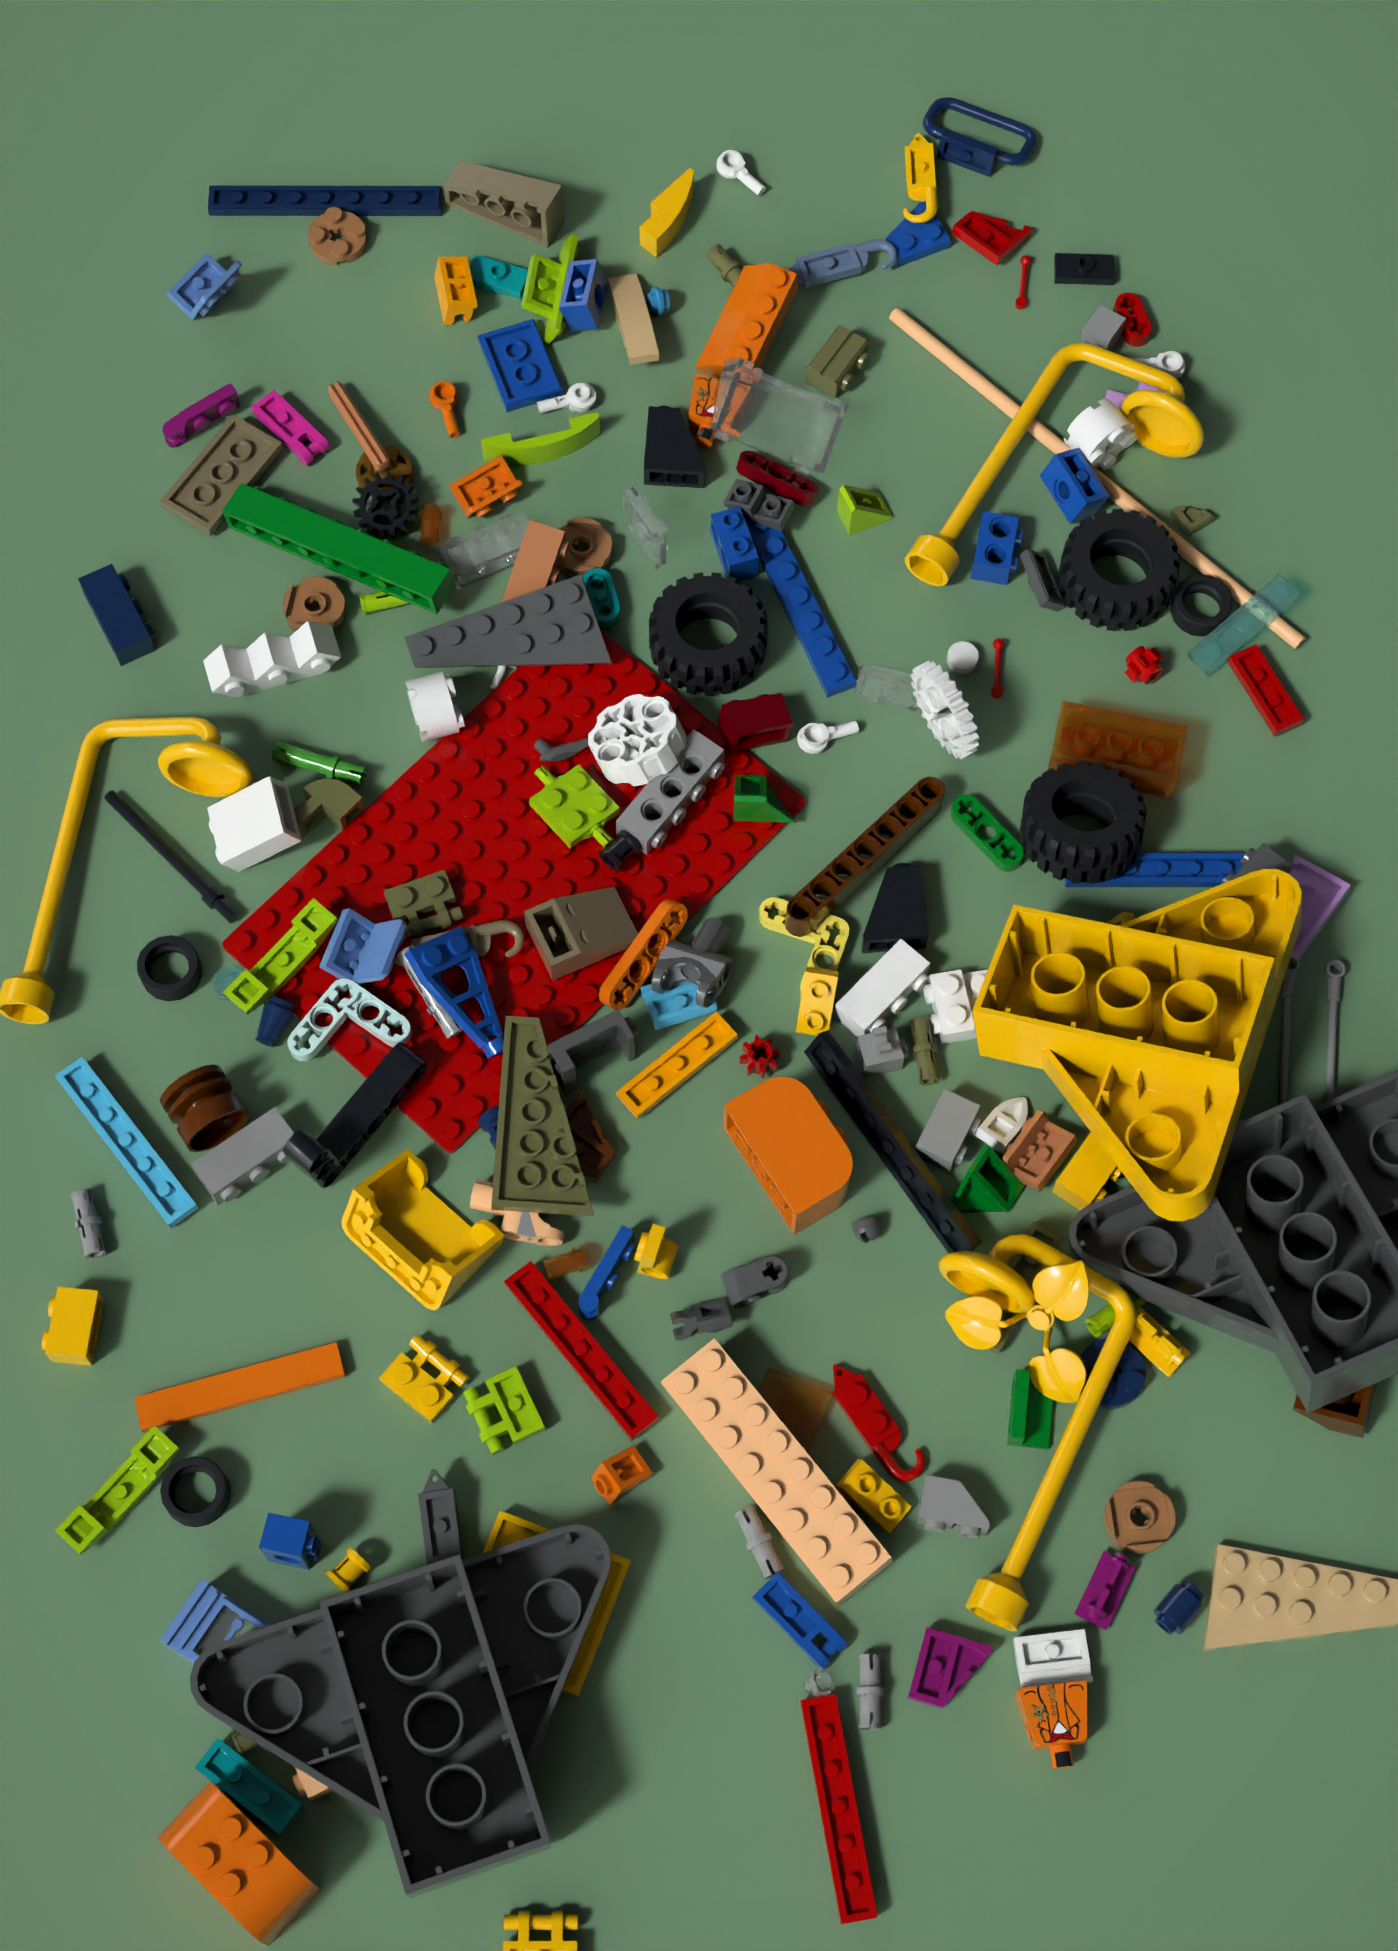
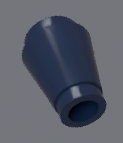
M271 996L268 1003L264 1002L255 1040L273 1048L294 1018L293 1010L295 1006L280 998Z

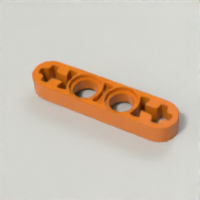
M666 899L658 905L602 984L599 991V998L602 1004L614 1010H622L630 1003L656 966L659 956L668 941L674 940L685 925L688 912L683 904L672 899ZM657 934L655 946L649 949L650 938ZM638 960L639 966L637 971L630 975L631 965L634 961Z

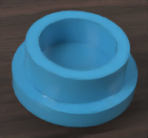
M652 287L650 293L646 296L648 311H651L654 317H661L663 313H668L670 308L668 291L660 287Z

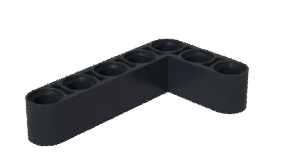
M399 1042L389 1051L316 1139L304 1129H300L287 1141L283 1153L299 1170L319 1186L327 1188L336 1180L421 1078L428 1067V1061L405 1043Z

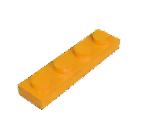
M716 1011L616 1091V1097L637 1120L640 1119L738 1039V1034Z

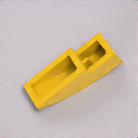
M691 167L651 202V217L639 226L640 245L656 258L669 246L687 217L694 192V170Z

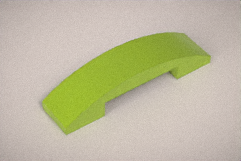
M594 412L569 418V429L516 442H513L510 432L481 439L483 459L490 462L502 455L507 465H531L567 456L586 446L600 434L599 413Z
M313 898L291 921L293 927L250 971L245 969L223 991V994L248 1015L276 994L306 964L327 938L338 919Z
M153 1425L130 1450L132 1455L84 1506L79 1504L59 1525L55 1532L78 1554L82 1555L104 1537L141 1500L163 1474L180 1448Z

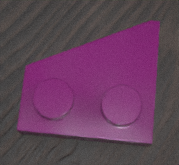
M926 1627L907 1699L943 1709L991 1654L993 1646Z

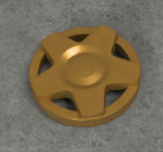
M382 446L389 456L391 463L390 467L385 468L383 471L375 469L365 452L359 458L356 466V478L359 487L363 489L367 486L364 479L368 478L371 482L375 481V473L377 472L382 479L386 478L387 472H391L394 480L400 475L403 476L405 479L404 485L412 482L413 469L411 461L403 451L395 446ZM398 457L402 459L404 463H399ZM363 466H364L368 471H366V472L361 476V472H362V469H363ZM382 487L381 489L391 491L393 487Z

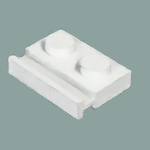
M1085 1629L1013 1638L1020 1688L1084 1680L1087 1681V1684L1093 1682Z

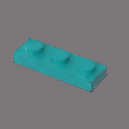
M219 1738L216 1739L195 1766V1769L214 1782L280 1836H282L304 1807L302 1803Z

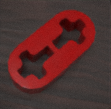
M1133 293L1120 294L1116 298L1113 311L1126 318L1122 332L1123 339L1130 346L1141 347L1149 340L1152 329L1151 323L1137 295ZM1123 305H1126L1130 309L1132 308L1131 315L1129 314V311L1126 307L1122 308ZM1134 325L1138 332H1142L1141 335H1138L1136 331H1132Z

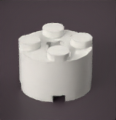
M1109 399L1098 401L1101 406L1096 409L1089 406L1082 411L1067 430L1070 434L1069 439L1064 437V442L1071 450L1079 448L1091 467H1100L1103 471L1109 469L1116 462V456L1124 448L1130 447L1137 439L1133 424Z
M440 671L405 681L406 687L409 690L407 693L416 725H419L421 732L419 735L422 742L458 733L459 728L465 727L460 708L458 709L457 704L453 705L451 700L452 697H456V691L449 674L444 675Z

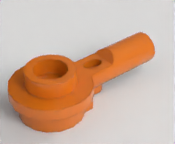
M439 381L430 389L429 401L434 408L442 411L449 438H456L460 435L453 407L459 400L458 391L450 382Z

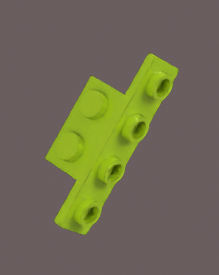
M572 233L561 246L558 263L536 253L530 259L521 308L547 318L543 342L546 344H550L556 336L559 337L565 327L566 321L563 319L559 304L570 261H576L579 254V247L577 246L578 235Z

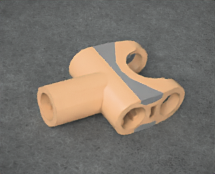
M476 1180L471 1194L470 1208L504 1216L500 1231L505 1235V1238L531 1245L559 1246L563 1244L564 1232L550 1227V1224L544 1222L539 1217V1213L491 1210L493 1182Z

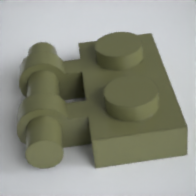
M445 870L383 891L393 920H408L409 924H407L404 931V939L412 936L415 939L422 937L426 931L440 926L444 929L452 926L451 922L463 919L459 906L449 910L445 908L447 905L456 903V898ZM433 910L436 912L435 915L421 920L417 917Z

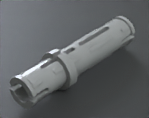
M414 944L410 948L408 946L396 956L428 1006L427 1012L430 1016H434L447 1039L458 1035L463 1029L420 983L404 954L416 947Z

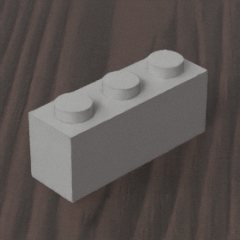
M274 1107L192 1162L191 1166L217 1205L223 1201L229 1202L235 1199L241 1193V1189L249 1183H257L263 1180L269 1174L271 1168L279 1163L284 1164L290 1161L283 1153V1149L294 1132Z

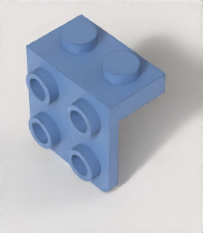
M206 253L167 292L166 296L191 320L199 313L204 317L215 306V302L221 296L224 297L235 285L234 283L241 276L238 270L242 264L237 260L226 271Z
M344 909L341 912L319 967L338 979H350L357 984L383 980L392 971L393 958L397 949L404 941V931L407 923L402 919L374 924L352 909Z

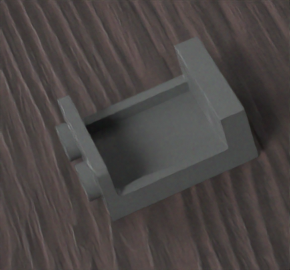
M619 1009L547 1045L554 1075L565 1096L577 1090L575 1069L616 1048L622 1049L629 1062L635 1059V1047L638 1045L634 1036L637 1035V1031L629 1017L623 1018Z

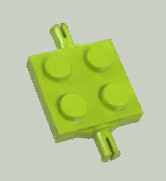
M579 764L558 777H555L545 765H542L541 769L538 768L535 771V776L546 786L530 798L529 805L570 849L580 841L594 837L605 849L615 841L603 828L608 821L619 814L620 807Z

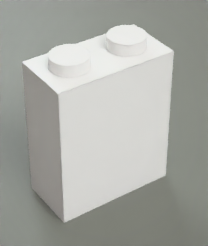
M271 776L207 807L210 818L209 828L214 835L217 847L215 850L216 857L220 864L237 872H241L302 841L288 785Z

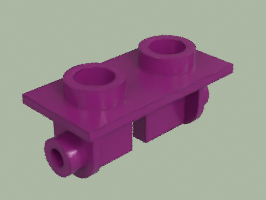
M1103 1551L1074 1613L1075 1615L1107 1630L1136 1568L1127 1563L1128 1558L1125 1555L1117 1552L1115 1555Z

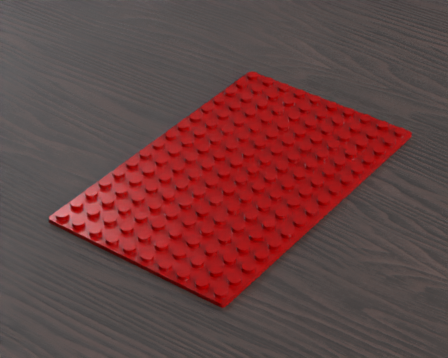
M601 630L612 664L519 666L463 718L465 727L459 728L458 733L442 737L223 941L222 945L231 957L246 970L250 971L293 927L291 921L313 898L338 920L342 910L350 908L374 924L392 921L393 917L383 891L445 870L456 898V903L447 905L445 908L449 910L459 906L463 919L451 922L452 926L444 929L440 926L426 931L422 937L450 931L459 926L462 928L472 925L478 926L499 920H508L518 925L524 935V944L516 955L511 957L505 956V953L514 946L515 940L512 934L504 932L490 936V950L479 961L502 1032L504 1033L506 1016L539 1018L546 1045L580 1029L604 1005L599 998L600 988L626 950L552 981L526 928L525 910L553 898L615 887L637 933L641 931L658 905L666 899H672L686 907L688 912L686 925L788 824L733 821L735 774L766 775V782L793 818L804 808L805 799L748 751L741 750L729 753L719 727ZM642 694L645 697L660 696L670 703L686 737L694 729L724 749L725 768L717 779L711 778L706 784V790L700 800L696 803L692 801L686 808L687 813L683 820L677 826L674 824L667 831L668 834L664 843L658 849L653 848L648 855L641 851L638 854L633 853L623 864V869L617 873L601 860L599 852L603 849V846L594 837L582 840L570 849L529 805L530 798L546 786L534 773L538 768L541 769L542 765H545L555 777H558L579 764L620 807L619 814L608 821L603 828L614 840L618 838L616 835V820L647 784L632 786L630 783H612L605 777L589 746L567 759L558 762H544L540 760L541 754L534 748V744L537 740L544 739L551 747H556L563 743H571L588 738L589 732L594 729L597 723V717L607 707L614 706L622 702L625 697ZM689 768L685 770L689 774H695L699 772V770L695 768ZM669 791L666 793V795L670 797H676L680 795V793L677 791ZM658 814L647 816L650 820H657L661 817ZM433 910L417 917L421 920L435 915L436 912ZM337 922L313 956L274 994L275 997L294 1005L293 1013L301 1020L336 980H339L319 967ZM657 934L650 938L649 949L655 946ZM412 936L404 939L401 946L397 949L393 958L392 971L383 980L358 985L409 1021L412 1035L406 1045L428 1061V1067L396 1107L442 1149L451 1154L456 1152L480 1128L477 1121L481 1115L492 1107L499 1105L503 1053L488 1059L483 1049H480L464 1031L450 1039L446 1038L434 1016H430L427 1012L428 1006L404 966L394 963L396 955L411 944L410 940L415 939ZM638 960L634 961L631 965L630 975L637 971L639 966ZM455 966L441 973L442 982L452 993L461 995L468 991L469 982L462 967ZM350 990L345 993L338 992L339 1002L344 997L347 999L351 998ZM471 998L461 1003L463 1011L472 1022L478 1023L484 1020V1013L476 998ZM338 1005L333 1006L339 1013ZM368 1006L363 1009L361 1016L366 1020H373L378 1017L380 1010L375 1006ZM321 1013L316 1017L315 1024L319 1027H327L332 1023L333 1016L329 1013ZM387 1015L383 1024L389 1027L391 1037L395 1034L402 1035V1026L400 1025L397 1029L390 1026L387 1022ZM350 1018L343 1022L327 1042L331 1048L366 1079L393 1048Z

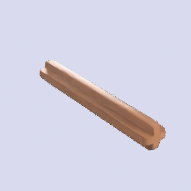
M335 382L333 385L330 384L327 388L330 398L375 469L383 471L385 468H389L391 465L389 456L343 384L340 382Z

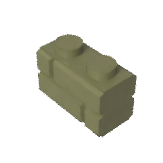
M841 325L837 326L806 367V383L817 390L820 389L822 393L833 399L837 397L841 390L847 391L853 382L855 371L857 369L863 370L869 360L867 339L856 333L853 334L851 330Z

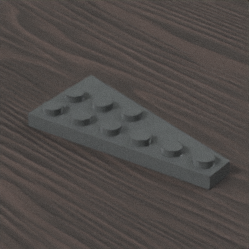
M581 574L404 637L415 668L612 664Z

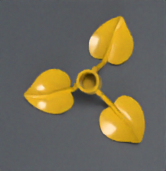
M1083 1260L1052 1265L1042 1269L1036 1275L1032 1284V1292L1035 1298L1034 1307L1005 1321H1000L1003 1315L1000 1303L986 1296H970L960 1299L950 1305L945 1311V1318L957 1337L965 1345L979 1350L995 1346L1001 1339V1328H1006L1023 1318H1028L1033 1328L1044 1330L1045 1332L1043 1342L1044 1355L1034 1356L1028 1365L1031 1382L1040 1393L1054 1401L1075 1403L1079 1400L1086 1381V1368L1083 1360L1070 1349L1060 1347L1050 1352L1049 1346L1051 1333L1053 1332L1052 1325L1057 1317L1063 1321L1074 1320L1084 1312L1087 1306L1089 1278Z

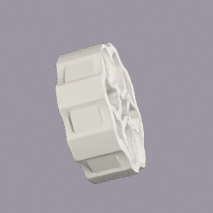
M642 694L625 697L622 702L603 710L597 717L594 729L588 735V746L605 777L612 783H630L632 786L648 784L653 778L671 771L678 763V756L686 747L687 741L686 734L670 703L660 696L645 697Z

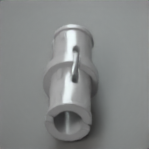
M80 1189L70 1195L76 1216L74 1226L75 1230L80 1234L85 1259L100 1258L107 1253L100 1229L102 1220L100 1216H97L91 1189Z
M752 1505L744 1508L750 1523L742 1510L738 1511L734 1516L748 1541L746 1544L748 1552H753L762 1571L763 1578L766 1580L774 1576L769 1562L775 1573L778 1572L780 1574L785 1568L782 1566L771 1544L773 1541L771 1533H766L756 1512V1507Z
M870 1654L858 1655L859 1687L856 1688V1696L859 1697L858 1729L867 1730V1728H870V1730H881V1697H884V1688L881 1687V1655L873 1654V1657H870Z

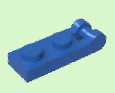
M624 1225L619 1229L579 1298L580 1315L585 1320H594L599 1316V1301L606 1289L611 1291L620 1276V1273L617 1272L623 1261L629 1262L636 1250L637 1244L634 1243V1231Z
M778 1572L752 1597V1600L795 1642L820 1670L823 1671L830 1664L829 1659L836 1652L841 1653L848 1646L839 1633ZM821 1633L827 1641L818 1649L811 1641Z

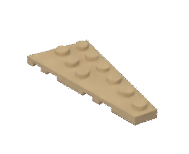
M1221 1544L1216 1546L1202 1651L1398 1626V1579Z

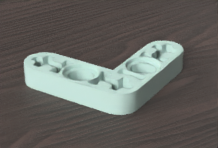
M342 978L336 980L292 1031L287 1044L291 1055L296 1060H312L347 1018H350L391 1047H394L399 1042L407 1044L411 1039L412 1031L409 1021L403 1015L354 981ZM350 990L351 998L347 999L344 997L339 1002L338 992L345 993ZM336 1004L338 1005V1008H339V1011H340L339 1013H338L337 1010L333 1007V1006H335ZM368 1006H375L380 1010L378 1017L373 1020L364 1019L361 1016V1012ZM321 1013H329L333 1016V1021L327 1027H319L315 1024L316 1017ZM387 1015V1022L390 1026L396 1029L400 1025L402 1026V1035L395 1034L391 1037L389 1027L383 1024ZM308 1027H310L314 1032L311 1037L309 1029H307ZM309 1038L310 1048L306 1049L303 1047L298 1050L296 1042L299 1040L305 1042Z

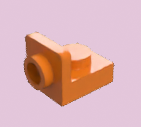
M633 1445L602 1461L591 1476V1479L598 1494L603 1496L606 1502L611 1505L623 1493L647 1481L653 1472Z

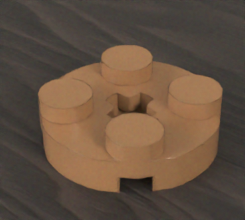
M337 207L328 208L324 214L318 216L311 223L307 233L313 255L319 261L328 265H338L337 262L346 260L347 264L354 262L364 253L367 247L365 224L355 214L341 211ZM341 234L344 239L332 241V236Z
M574 518L567 521V525L560 529L566 532V540L570 541L565 559L560 558L556 567L561 573L574 577L581 574L583 577L588 570L593 568L604 569L609 563L612 556V539L599 522L589 518ZM580 543H585L588 550L578 552L573 547H579Z
M319 576L302 579L303 583L295 587L293 584L286 591L283 598V611L289 628L292 631H297L304 623L312 621L331 625L335 633L346 613L345 599L337 585L332 580ZM316 601L319 602L321 607L317 611H310V609L306 608L307 605L312 606Z
M1132 1481L1123 1484L1110 1496L1104 1508V1525L1108 1535L1116 1547L1132 1553L1144 1554L1157 1550L1168 1540L1175 1527L1176 1515L1171 1499L1149 1482ZM1136 1508H1140L1142 1514H1148L1149 1520L1144 1521L1143 1526H1137L1136 1522L1131 1521L1130 1516L1134 1515Z

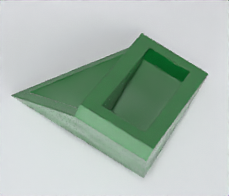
M735 774L733 821L797 823L766 782V775Z
M984 1145L967 1171L952 1201L960 1213L1009 1212L1025 1185L989 1146Z

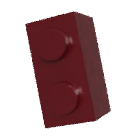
M781 693L772 695L762 694L756 698L746 700H731L722 704L717 721L729 753L787 742L793 726L792 718Z

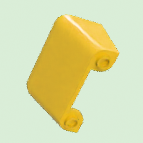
M407 1149L353 1188L341 1224L348 1238L426 1308L437 1310L501 1246L505 1235L494 1223L486 1220H479L472 1227L426 1187L428 1181L427 1165L422 1159L416 1157Z

